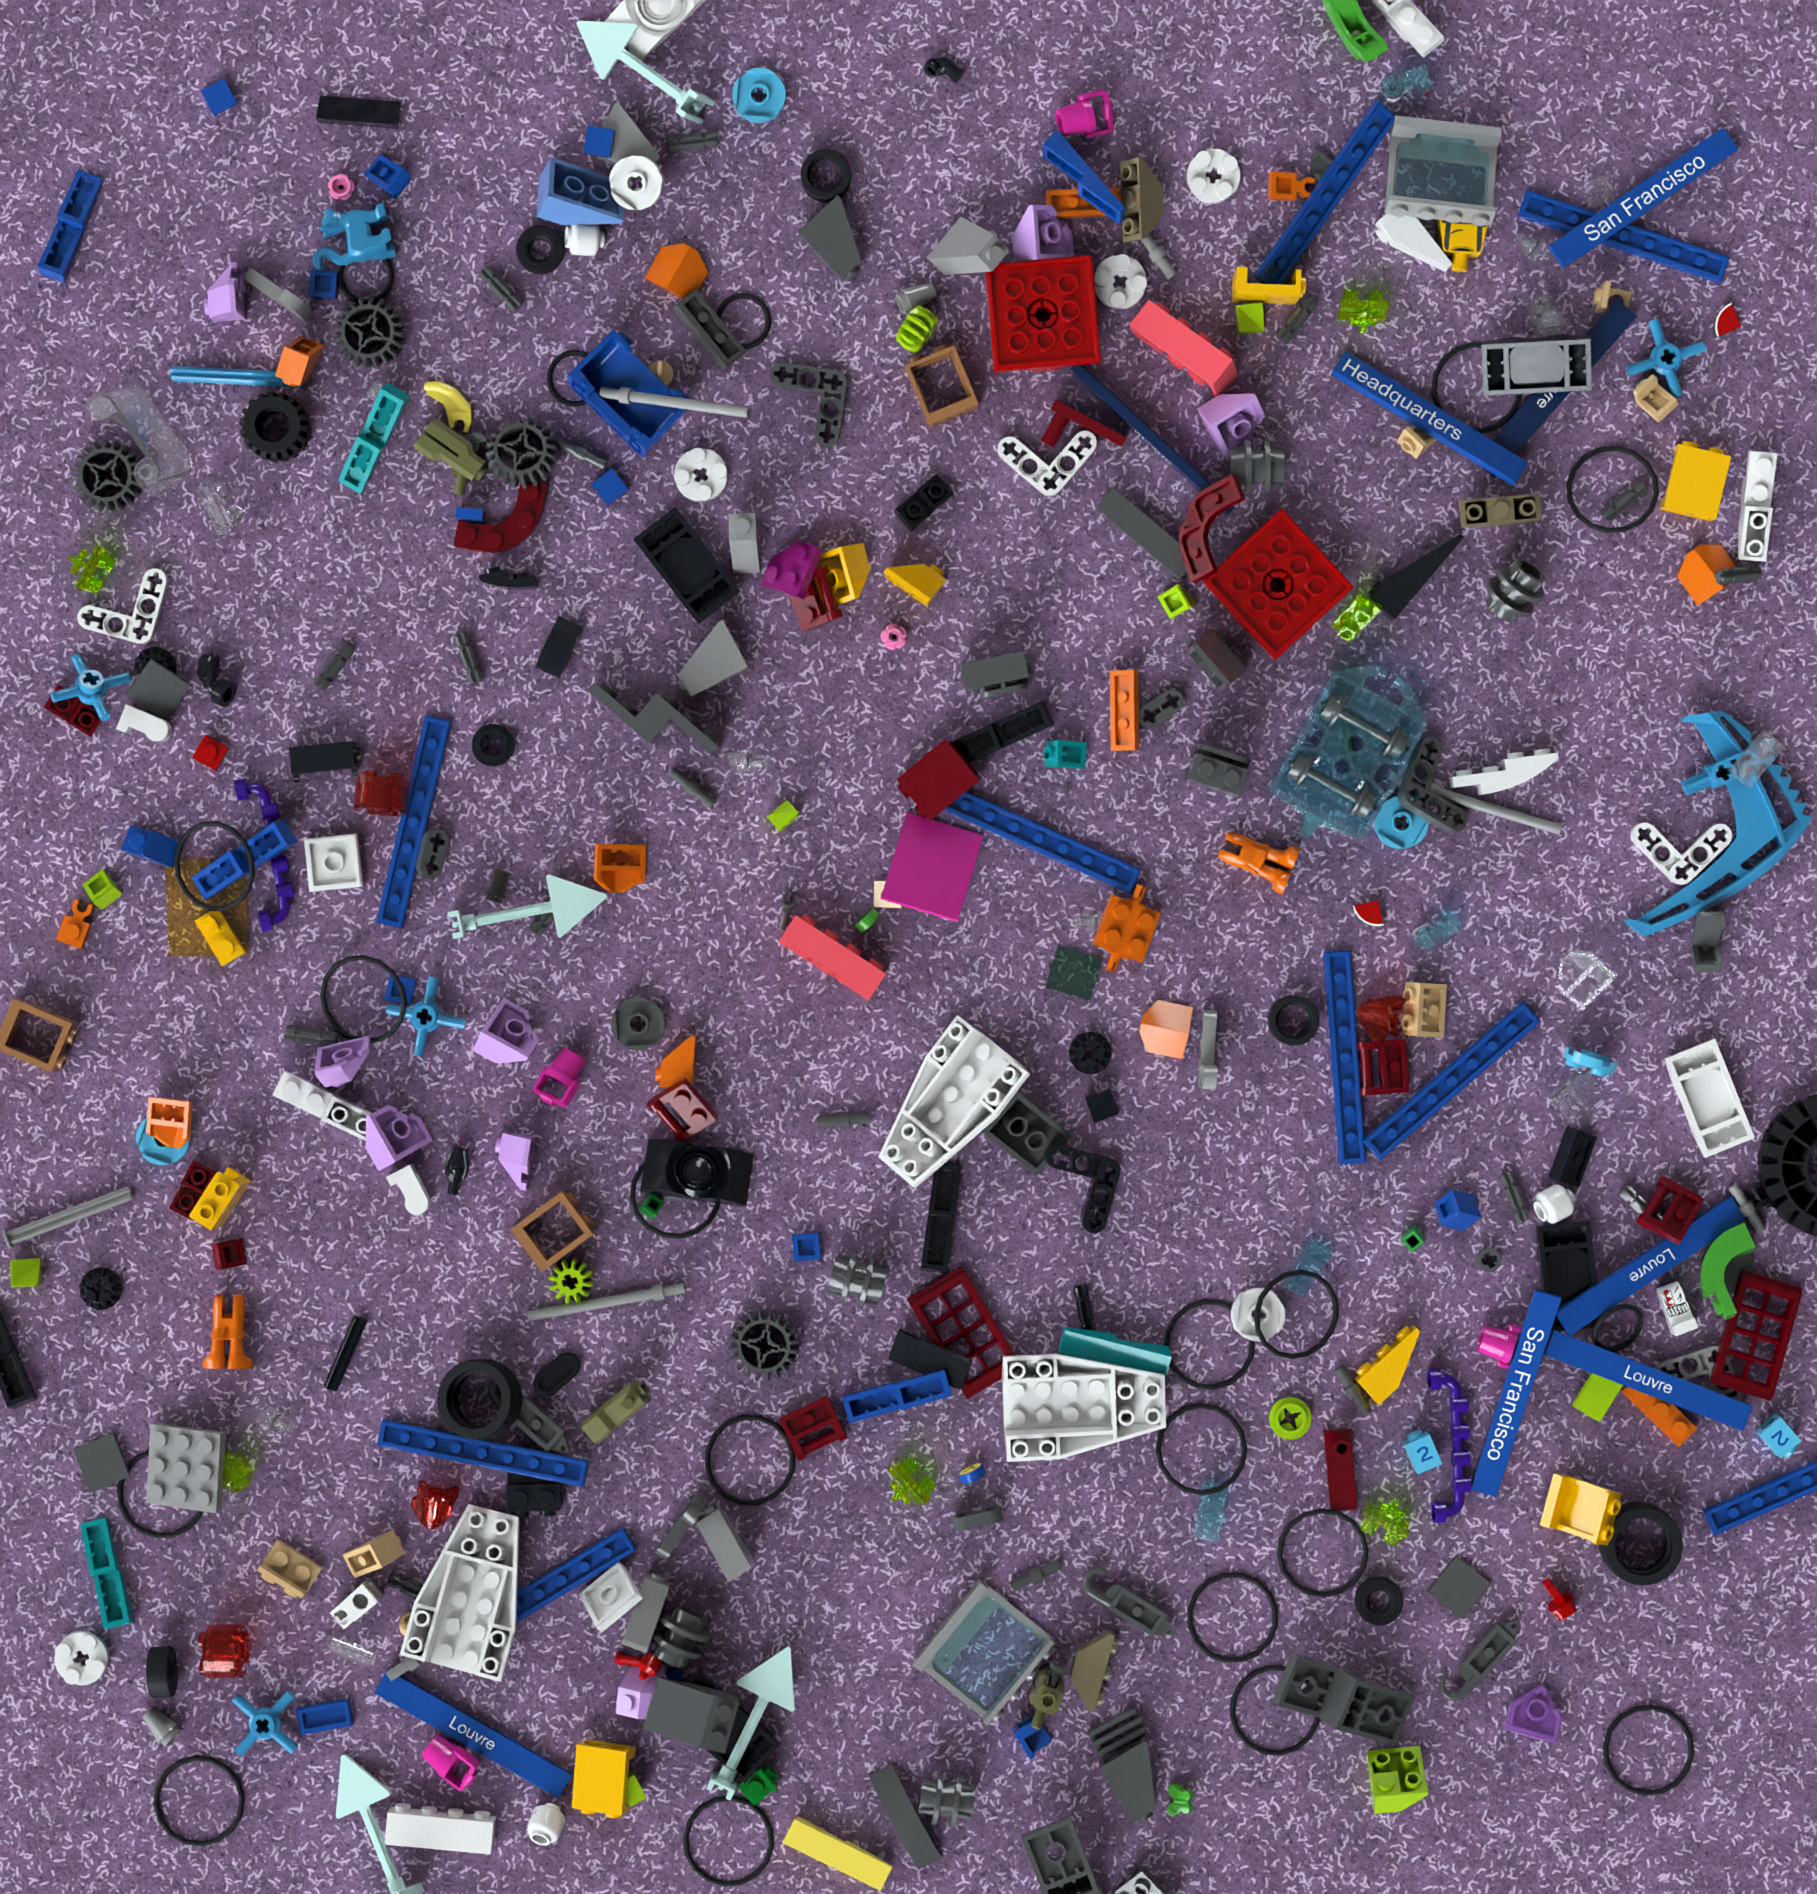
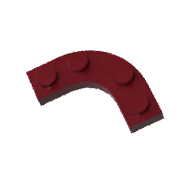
M1234 474L1201 491L1187 508L1189 511L1185 517L1183 526L1180 525V552L1190 581L1193 583H1198L1218 572L1208 542L1209 528L1214 519L1223 511L1246 500L1239 480Z
M532 481L527 482V489H524L520 483L513 513L504 522L497 525H481L458 520L453 546L483 553H499L513 549L531 536L539 524L543 513L548 483L538 482L536 487L532 484Z

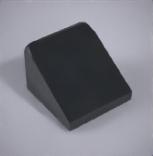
M1110 1088L1085 1098L1094 1123L1119 1114Z

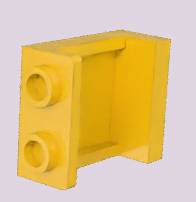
M1237 267L1232 278L1233 303L1296 305L1299 298H1302L1303 293L1306 291V277H1302V269L1295 270L1291 277V285L1247 283L1248 267Z
M1683 441L1682 444L1674 447L1673 452L1675 455L1665 497L1661 499L1659 509L1706 521H1713L1717 518L1731 456L1725 455V451L1719 448L1709 447L1708 450L1699 449V445L1696 443Z
M228 1167L224 1174L217 1172L189 1214V1217L210 1231L223 1226L250 1185L251 1180L231 1167Z
M1553 1473L1540 1525L1590 1540L1591 1543L1596 1545H1608L1614 1534L1613 1525L1615 1517L1621 1508L1620 1498L1622 1493L1566 1474Z
M589 1739L576 1744L572 1808L581 1809L583 1814L606 1813L605 1816L608 1818H621L622 1815L630 1811L631 1807L626 1804L629 1760L635 1757L636 1746Z

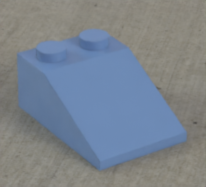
M550 157L539 177L537 217L560 225L622 224L624 221V207L619 205L611 194L609 176Z

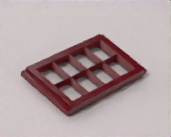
M962 1266L907 1298L934 1344L948 1349L947 1346L964 1337L972 1349V1352L964 1357L969 1359L976 1357L984 1369V1372L969 1381L966 1380L961 1390L967 1399L1002 1379L1003 1360L989 1368L981 1353L998 1344L1005 1356L1016 1355ZM962 1284L970 1299L952 1308L945 1293ZM940 1297L948 1312L931 1322L923 1307ZM974 1304L982 1319L964 1328L957 1313ZM952 1317L960 1332L943 1342L935 1326ZM986 1324L994 1339L977 1348L969 1333Z
M1741 1270L1732 1298L1737 1314L1735 1317L1726 1320L1710 1383L1764 1400H1772L1803 1288ZM1747 1287L1765 1292L1761 1309L1743 1304ZM1770 1294L1789 1300L1785 1316L1766 1311ZM1740 1310L1759 1315L1755 1332L1736 1326ZM1764 1317L1783 1322L1778 1339L1760 1333ZM1734 1332L1753 1337L1749 1354L1730 1349ZM1758 1339L1776 1345L1772 1361L1753 1356ZM1728 1355L1747 1360L1742 1376L1724 1371ZM1751 1362L1770 1367L1766 1384L1747 1378Z

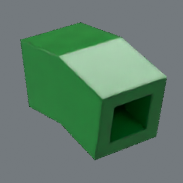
M651 1193L645 1196L638 1209L648 1218L653 1219L657 1216L665 1202ZM649 1202L655 1205L653 1209L647 1206Z
M1415 1224L1401 1234V1241L1411 1252L1424 1244L1426 1240L1424 1234ZM1412 1235L1417 1238L1413 1242L1409 1239Z

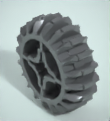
M360 297L358 298L359 306L356 307L350 301L349 306L352 310L349 312L345 308L340 310L345 315L344 319L336 317L335 321L341 327L333 328V332L341 336L334 338V343L342 344L338 348V352L340 354L347 352L344 359L347 362L354 359L353 365L355 367H359L363 361L366 370L370 369L371 362H373L376 369H380L381 364L379 360L382 359L386 365H389L390 360L387 358L389 354L394 358L398 357V354L393 349L395 347L403 349L404 345L398 342L397 339L406 338L405 333L398 332V330L405 328V324L397 322L401 318L400 313L392 314L394 306L390 304L385 307L384 299H380L377 305H375L374 297H369L368 304H365V300ZM373 312L372 315H369L367 321L363 323L354 321L364 313ZM381 315L386 317L389 322L390 336H386L379 330ZM369 327H372V330L379 337L374 335L372 338L369 336L370 339H367V336L361 330H369ZM349 329L359 334L358 351L354 350L350 344ZM373 344H386L381 350L366 354Z
M517 417L516 424H512L507 419V427L503 428L498 425L499 434L491 433L490 437L493 442H488L486 445L489 450L485 454L486 459L490 461L488 467L490 470H494V477L497 479L501 478L504 485L511 481L513 488L516 489L518 484L521 483L522 487L527 489V482L532 481V484L537 487V479L540 477L543 481H546L545 472L553 473L554 469L551 464H556L558 461L555 456L558 453V448L554 445L556 439L554 436H550L549 428L542 429L543 425L540 421L533 425L531 418L528 417L526 422L522 423L521 418ZM516 437H519L516 441H514V442H509V441H511L512 439H514V438H516ZM530 437L537 439L543 445V452L537 451V448L531 446ZM526 449L527 453H523V456L518 457L517 453H521V450ZM501 455H507L509 459L513 460L514 469L502 463ZM535 464L531 468L525 469L528 465Z
M103 440L102 448L97 442H93L94 451L85 447L83 450L87 456L84 458L77 455L76 457L81 462V465L72 466V469L78 471L79 474L71 476V479L80 482L73 488L77 492L82 491L79 499L82 501L87 500L86 505L90 508L96 504V510L102 512L106 505L107 512L113 513L115 504L117 509L122 511L124 510L123 501L130 506L133 504L129 498L130 495L137 498L140 496L134 489L136 486L139 488L144 487V484L137 481V478L145 477V473L136 471L143 464L140 461H135L138 455L135 452L129 453L130 447L124 445L120 448V442L114 441L110 446L108 440ZM115 455V458L109 460L106 465L99 466L94 463L103 456ZM123 461L128 471L127 482H124L120 477L121 463ZM89 470L93 471L96 475V482L93 485L95 489L93 491L88 481ZM98 470L110 473L118 483L107 480ZM111 487L121 489V492L112 497H100L103 492L106 493Z
M759 1308L758 1317L756 1318L754 1313L749 1311L748 1318L750 1321L740 1317L739 1322L743 1327L734 1325L732 1328L734 1332L738 1333V1336H729V1340L736 1342V1345H730L728 1350L732 1352L737 1351V1354L733 1355L731 1360L737 1361L740 1359L742 1361L737 1366L738 1370H741L744 1366L748 1367L745 1373L747 1377L751 1375L752 1370L756 1371L755 1380H759L761 1373H765L766 1381H770V1372H774L775 1376L780 1378L781 1372L779 1368L788 1372L790 1368L786 1362L796 1363V1359L790 1354H799L800 1352L799 1348L792 1347L793 1344L800 1343V1338H791V1335L797 1333V1328L795 1327L790 1330L787 1328L792 1323V1320L787 1319L782 1323L781 1319L784 1315L782 1312L778 1314L777 1319L773 1318V1309H769L768 1316H764L763 1309ZM764 1323L763 1332L760 1336H744L746 1331L752 1326ZM772 1325L783 1333L786 1345L772 1338ZM768 1332L767 1342L772 1347L771 1349L767 1347L763 1357H761V1345H758L757 1341L761 1342L762 1338L765 1337V1333ZM742 1344L748 1345V1347L753 1348L757 1352L756 1364L747 1358ZM772 1352L785 1353L775 1364L764 1366L768 1354Z

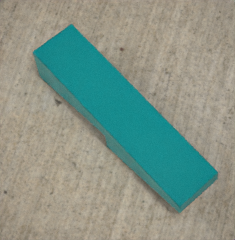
M390 383L380 388L363 430L356 437L338 482L360 494L363 493L411 395Z
M1069 1327L1063 1328L1058 1348L1059 1353L1073 1357L1161 1373L1165 1375V1380L1172 1358L1169 1347L1165 1345L1117 1339L1114 1333Z
M107 1518L80 1524L89 1573L94 1578L103 1628L110 1630L135 1623Z

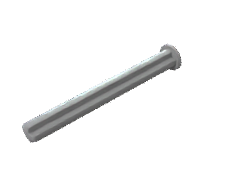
M124 1187L10 1231L5 1228L2 1231L4 1240L8 1248L13 1249L16 1243L133 1199V1193L130 1187Z

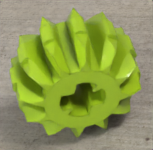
M920 305L915 307L898 329L896 334L897 342L908 351L910 350L913 353L919 352L935 331L938 318L927 308Z
M577 1258L572 1259L570 1267L568 1261L563 1259L561 1261L563 1269L555 1265L553 1270L558 1275L551 1274L548 1278L551 1281L557 1282L551 1285L549 1289L551 1291L560 1290L555 1298L560 1299L565 1294V1303L567 1304L570 1303L572 1295L575 1301L579 1303L581 1301L580 1293L586 1297L590 1294L585 1287L594 1286L593 1281L586 1280V1278L593 1275V1272H583L587 1267L586 1262L582 1263L578 1268ZM570 1274L572 1278L576 1277L578 1279L574 1284L576 1287H572L571 1284L566 1285L565 1280L568 1278L566 1275Z

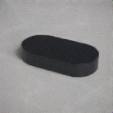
M564 1352L558 1355L535 1376L533 1382L535 1391L543 1397H550L556 1394L580 1371L581 1363L579 1358L571 1352Z

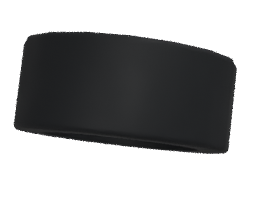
M826 148L816 150L808 155L802 164L800 173L803 189L808 196L823 203L831 202L837 195L840 198L843 197L850 188L852 178L850 166L845 157L835 150ZM824 160L837 164L842 174L838 187L827 192L815 188L810 179V173L814 165Z
M1297 995L1285 996L1278 999L1271 1006L1268 1014V1027L1272 1036L1279 1042L1289 1046H1300L1309 1042L1316 1035L1319 1027V1014L1316 1007L1308 999ZM1289 1005L1301 1006L1309 1016L1307 1029L1298 1036L1284 1034L1278 1025L1279 1013L1284 1007Z
M172 1646L151 1647L148 1651L146 1682L149 1695L152 1698L173 1697L176 1693L178 1666L176 1652Z

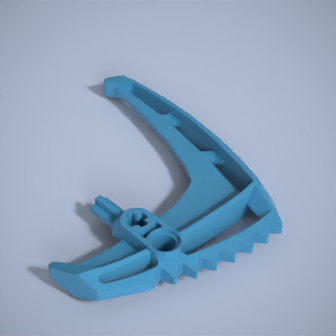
M1724 711L1695 714L1681 718L1682 722L1695 724L1715 762L1703 768L1704 772L1681 781V787L1686 796L1709 786L1715 789L1726 785L1734 808L1736 838L1713 864L1687 886L1635 920L1624 919L1626 925L1644 937L1697 915L1698 912H1703L1721 903L1753 883L1786 855L1812 820L1811 816L1803 815L1806 804L1795 802L1800 791L1788 788L1792 778L1780 776L1783 765H1772L1773 753L1762 755L1763 743L1751 744V732ZM1720 718L1724 719L1745 742L1746 748L1744 751L1721 722ZM1744 755L1748 756L1751 760V765L1747 770H1744L1740 765V759ZM1760 763L1763 764L1779 786L1796 820L1783 831L1772 803L1756 772L1760 767ZM1718 767L1726 770V774L1723 775L1724 779L1716 776V772L1719 771ZM1775 837L1777 847L1749 870L1741 867L1743 862ZM1728 873H1732L1737 877L1731 883L1703 900L1696 897L1698 893ZM1682 903L1688 904V908L1649 924V921Z

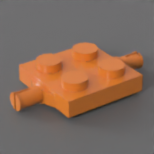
M1136 884L1132 899H1123L1110 894L1092 942L1093 945L1101 947L1111 954L1105 968L1106 970L1116 973L1121 958H1130L1141 963L1144 961L1161 913L1149 909L1142 903L1146 887Z

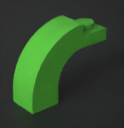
M1322 0L1325 10L1340 38L1356 60L1362 59L1364 62L1376 59L1381 53L1388 50L1386 41L1370 26L1357 0Z
M1745 1223L1730 1228L1717 1237L1709 1247L1701 1264L1699 1281L1703 1299L1714 1296L1715 1300H1712L1714 1309L1718 1316L1722 1314L1724 1320L1735 1317L1737 1314L1724 1282L1726 1266L1734 1259L1749 1254L1756 1248Z

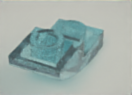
M1311 1237L1288 1272L1302 1269L1321 1274L1334 1251ZM1296 1275L1286 1277L1280 1285L1303 1299L1314 1283L1315 1278Z
M1203 1481L1201 1490L1215 1488L1221 1484ZM1229 1486L1221 1492L1200 1495L1193 1534L1194 1538L1220 1542Z

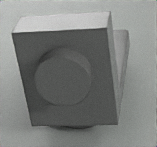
M1724 912L1697 913L1690 945L1694 972H1721L1723 964L1719 942L1725 919Z

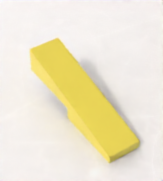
M799 1816L794 1819L783 1841V1844L880 1891L893 1868V1865L849 1841H843Z

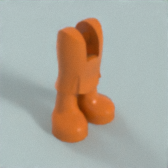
M1227 832L1224 840L1231 842L1233 845H1239L1242 849L1239 856L1233 852L1220 849L1217 857L1229 865L1245 869L1254 876L1259 875L1272 883L1273 890L1282 895L1291 872L1264 864L1265 860L1268 859L1284 868L1292 870L1301 848L1291 845L1286 850L1269 847L1268 843H1259L1242 834Z
M216 1294L213 1302V1330L210 1336L212 1338V1345L209 1355L203 1359L202 1368L225 1369V1340H230L228 1369H253V1360L245 1355L243 1348V1338H245L243 1294H235L233 1297V1314H225V1294Z

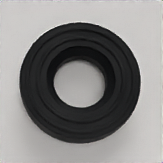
M543 225L532 226L526 229L518 238L516 244L517 258L520 264L531 273L548 274L561 264L564 257V243L559 234L550 227ZM544 240L549 243L551 251L546 259L536 260L531 256L530 247L533 242Z
M1372 1577L1365 1580L1358 1587L1355 1594V1607L1361 1618L1366 1622L1377 1626L1387 1625L1400 1615L1403 1608V1595L1399 1587L1392 1580L1385 1577ZM1376 1591H1383L1389 1597V1605L1382 1611H1375L1369 1606V1597Z

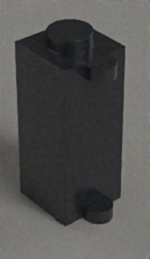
M354 741L289 747L291 774H293L294 783L300 782V775L341 770H351L352 776L355 777L359 775V763L363 762L362 749L357 747V743Z

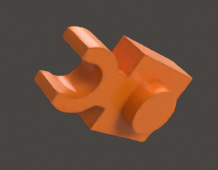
M1271 171L1268 173V200L1294 202L1297 200V194L1302 199H1307L1311 193L1305 190V184H1313L1315 179L1306 177L1301 181H1297V173Z
M76 899L72 904L73 917L69 915L64 916L56 940L83 949L92 925L85 922V919L93 913L94 905L89 904L87 910L81 912L79 909L81 900Z

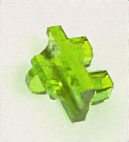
M1344 290L1342 300L1339 303L1337 320H1349V325H1359V333H1366L1367 326H1376L1377 321H1386L1389 301H1385L1383 291L1372 290L1368 293V301L1358 300V292L1356 290Z
M96 544L87 562H84L89 552L81 549L77 558L69 554L67 559L73 562L70 573L77 575L79 569L83 567L74 584L76 589L82 592L86 590L95 594L100 592L104 581L92 574L97 566L110 573L116 562L112 556L105 552L106 549Z
M1360 591L1331 622V627L1338 631L1339 637L1347 642H1351L1382 610V605L1371 601Z
M912 1457L892 1465L887 1470L895 1479L889 1484L890 1488L894 1491L890 1499L895 1502L900 1498L905 1505L913 1500L920 1506L921 1504H926L931 1499L929 1495L936 1487V1484L928 1476H924L916 1483L911 1475L920 1467Z
M1393 1498L1389 1504L1380 1501L1378 1507L1367 1502L1362 1509L1363 1518L1360 1525L1362 1532L1374 1535L1377 1527L1380 1526L1386 1529L1383 1540L1394 1547L1402 1537L1407 1539L1410 1530H1408L1409 1522L1403 1519L1405 1512L1397 1509L1399 1505L1398 1500Z

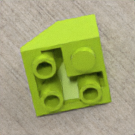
M1420 1746L1367 1751L1370 1792L1374 1814L1401 1812L1428 1795Z

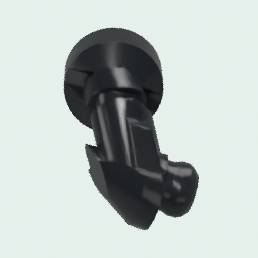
M214 653L209 655L203 654L198 659L197 676L202 681L204 689H208L207 692L211 695L212 702L221 707H227L235 697L236 685L226 679L217 681L218 666L221 664L220 657Z

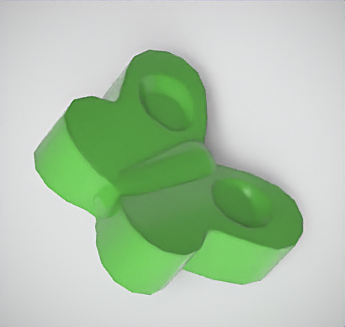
M1178 1783L1169 1785L1168 1792L1172 1796L1173 1802L1168 1806V1813L1172 1816L1180 1813H1191L1193 1811V1804L1191 1803V1799L1194 1796L1191 1789L1185 1790Z

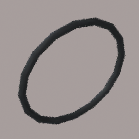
M1470 342L1457 346L1441 358L1432 378L1431 394L1435 406L1442 409L1437 395L1438 375L1445 362L1459 351L1472 347L1481 348L1480 342ZM1516 394V400L1511 410L1499 422L1483 428H1471L1479 433L1500 428L1513 417L1521 402L1522 394Z
M1620 446L1599 447L1584 454L1571 468L1566 483L1567 501L1575 516L1589 528L1605 533L1626 532L1641 525L1654 511L1659 497L1658 477L1650 463L1636 451ZM1618 451L1635 457L1645 465L1653 481L1654 494L1649 509L1639 520L1624 527L1607 528L1592 523L1579 512L1573 501L1572 482L1576 470L1586 459L1601 452Z
M203 821L189 828L178 842L174 856L175 875L183 893L195 905L209 911H227L242 903L251 891L255 877L254 856L246 839L234 827L219 821ZM218 826L230 831L242 843L248 856L250 874L246 889L237 900L225 906H211L199 901L187 889L181 876L179 859L183 844L191 833L202 827Z
M366 955L347 956L333 964L323 978L320 992L323 1013L331 1026L345 1038L350 1040L361 1038L347 1033L336 1024L328 1011L325 995L328 980L335 970L347 962L364 960L377 964L394 979L399 988L402 1003L399 1019L391 1030L379 1037L370 1038V1043L381 1042L393 1035L404 1021L407 1007L404 986L396 972L383 961Z
M645 1163L639 1167L631 1181L630 1202L635 1216L647 1230L661 1237L682 1239L698 1234L712 1223L720 1208V1203H715L708 1219L694 1230L680 1234L669 1233L649 1225L639 1213L635 1200L636 1184L644 1170Z
M1302 1269L1284 1272L1270 1281L1259 1295L1254 1311L1255 1331L1262 1345L1274 1355L1288 1359L1307 1357L1322 1348L1333 1334L1339 1316L1337 1297L1330 1283L1319 1274ZM1296 1275L1313 1277L1326 1287L1332 1298L1333 1317L1330 1328L1320 1343L1307 1351L1294 1354L1278 1351L1266 1341L1260 1329L1259 1313L1263 1299L1275 1284L1286 1277Z
M1202 1299L1187 1304L1173 1316L1165 1332L1164 1345L1169 1347L1171 1331L1177 1320L1189 1309L1207 1304L1220 1305L1231 1311L1232 1305L1222 1300ZM1250 1340L1249 1355L1242 1369L1230 1380L1215 1385L1198 1384L1185 1377L1174 1365L1172 1358L1169 1367L1181 1381L1197 1389L1217 1390L1232 1385L1246 1373L1254 1357L1255 1341Z
M1197 1403L1183 1406L1168 1416L1166 1428L1160 1429L1158 1432L1155 1450L1159 1468L1171 1484L1186 1493L1203 1496L1221 1492L1236 1481L1245 1466L1248 1448L1244 1431L1233 1415L1219 1406ZM1199 1408L1217 1411L1229 1419L1239 1433L1242 1446L1240 1464L1232 1477L1218 1487L1205 1490L1186 1487L1173 1479L1164 1466L1161 1453L1163 1434L1171 1421L1185 1411Z
M741 1415L725 1421L712 1434L705 1450V1469L711 1485L724 1498L739 1505H760L775 1499L788 1487L795 1471V1452L785 1431L776 1422L760 1415ZM743 1420L761 1421L774 1427L785 1439L790 1452V1469L784 1483L773 1494L758 1500H741L726 1493L715 1481L710 1468L711 1449L717 1436L729 1425Z
M149 1450L135 1456L127 1464L128 1470H130L138 1460H141L149 1456ZM125 1479L118 1482V1506L125 1520L139 1533L153 1538L176 1537L190 1530L203 1514V1511H198L186 1526L174 1532L155 1533L140 1527L130 1518L123 1504L122 1487Z
M1319 1508L1303 1512L1288 1523L1279 1538L1277 1558L1281 1573L1291 1586L1307 1595L1328 1597L1343 1593L1357 1583L1366 1569L1369 1549L1365 1533L1354 1519L1338 1510ZM1317 1514L1335 1515L1349 1522L1359 1534L1363 1547L1361 1566L1354 1578L1341 1588L1326 1592L1309 1590L1296 1583L1287 1572L1282 1556L1284 1540L1291 1528L1305 1517Z
M1221 1573L1207 1579L1194 1592L1187 1609L1188 1629L1194 1643L1207 1656L1224 1663L1244 1662L1258 1656L1271 1643L1278 1626V1609L1271 1592L1258 1579L1243 1573ZM1223 1578H1242L1256 1584L1266 1594L1272 1608V1627L1267 1640L1256 1651L1242 1657H1223L1209 1651L1199 1641L1193 1627V1608L1198 1596L1209 1584Z
M1268 1665L1253 1670L1238 1683L1231 1697L1230 1718L1235 1733L1247 1747L1264 1755L1282 1756L1299 1750L1311 1740L1320 1722V1718L1315 1716L1308 1735L1295 1746L1283 1750L1263 1749L1251 1743L1240 1731L1235 1716L1236 1699L1243 1685L1257 1674L1270 1670L1285 1671L1286 1666ZM1309 1680L1304 1681L1306 1686L1308 1685Z
M1655 1705L1635 1706L1618 1715L1607 1729L1603 1743L1604 1764L1612 1779L1626 1791L1643 1796L1663 1794L1678 1786L1690 1770L1694 1757L1692 1735L1685 1722L1671 1710ZM1654 1710L1667 1714L1680 1724L1687 1737L1689 1755L1684 1770L1674 1782L1661 1789L1644 1791L1627 1785L1616 1775L1609 1761L1608 1745L1613 1730L1622 1719L1638 1711Z
M195 1755L178 1760L163 1772L155 1787L153 1805L159 1824L170 1837L185 1845L203 1847L220 1842L235 1830L243 1815L245 1797L240 1780L229 1766L212 1757ZM193 1761L213 1763L225 1770L235 1782L239 1796L238 1812L230 1828L218 1837L205 1841L188 1840L174 1833L163 1820L159 1807L160 1789L167 1776L180 1765Z
M726 1796L715 1797L700 1805L688 1819L683 1835L685 1856L692 1869L707 1882L723 1887L743 1885L758 1877L769 1863L774 1848L773 1829L765 1813L756 1805L754 1806L749 1800L732 1796L731 1800L726 1799ZM734 1801L749 1806L760 1815L767 1828L769 1846L765 1859L754 1873L741 1880L722 1881L709 1877L697 1867L690 1854L688 1836L693 1821L702 1810L717 1802Z

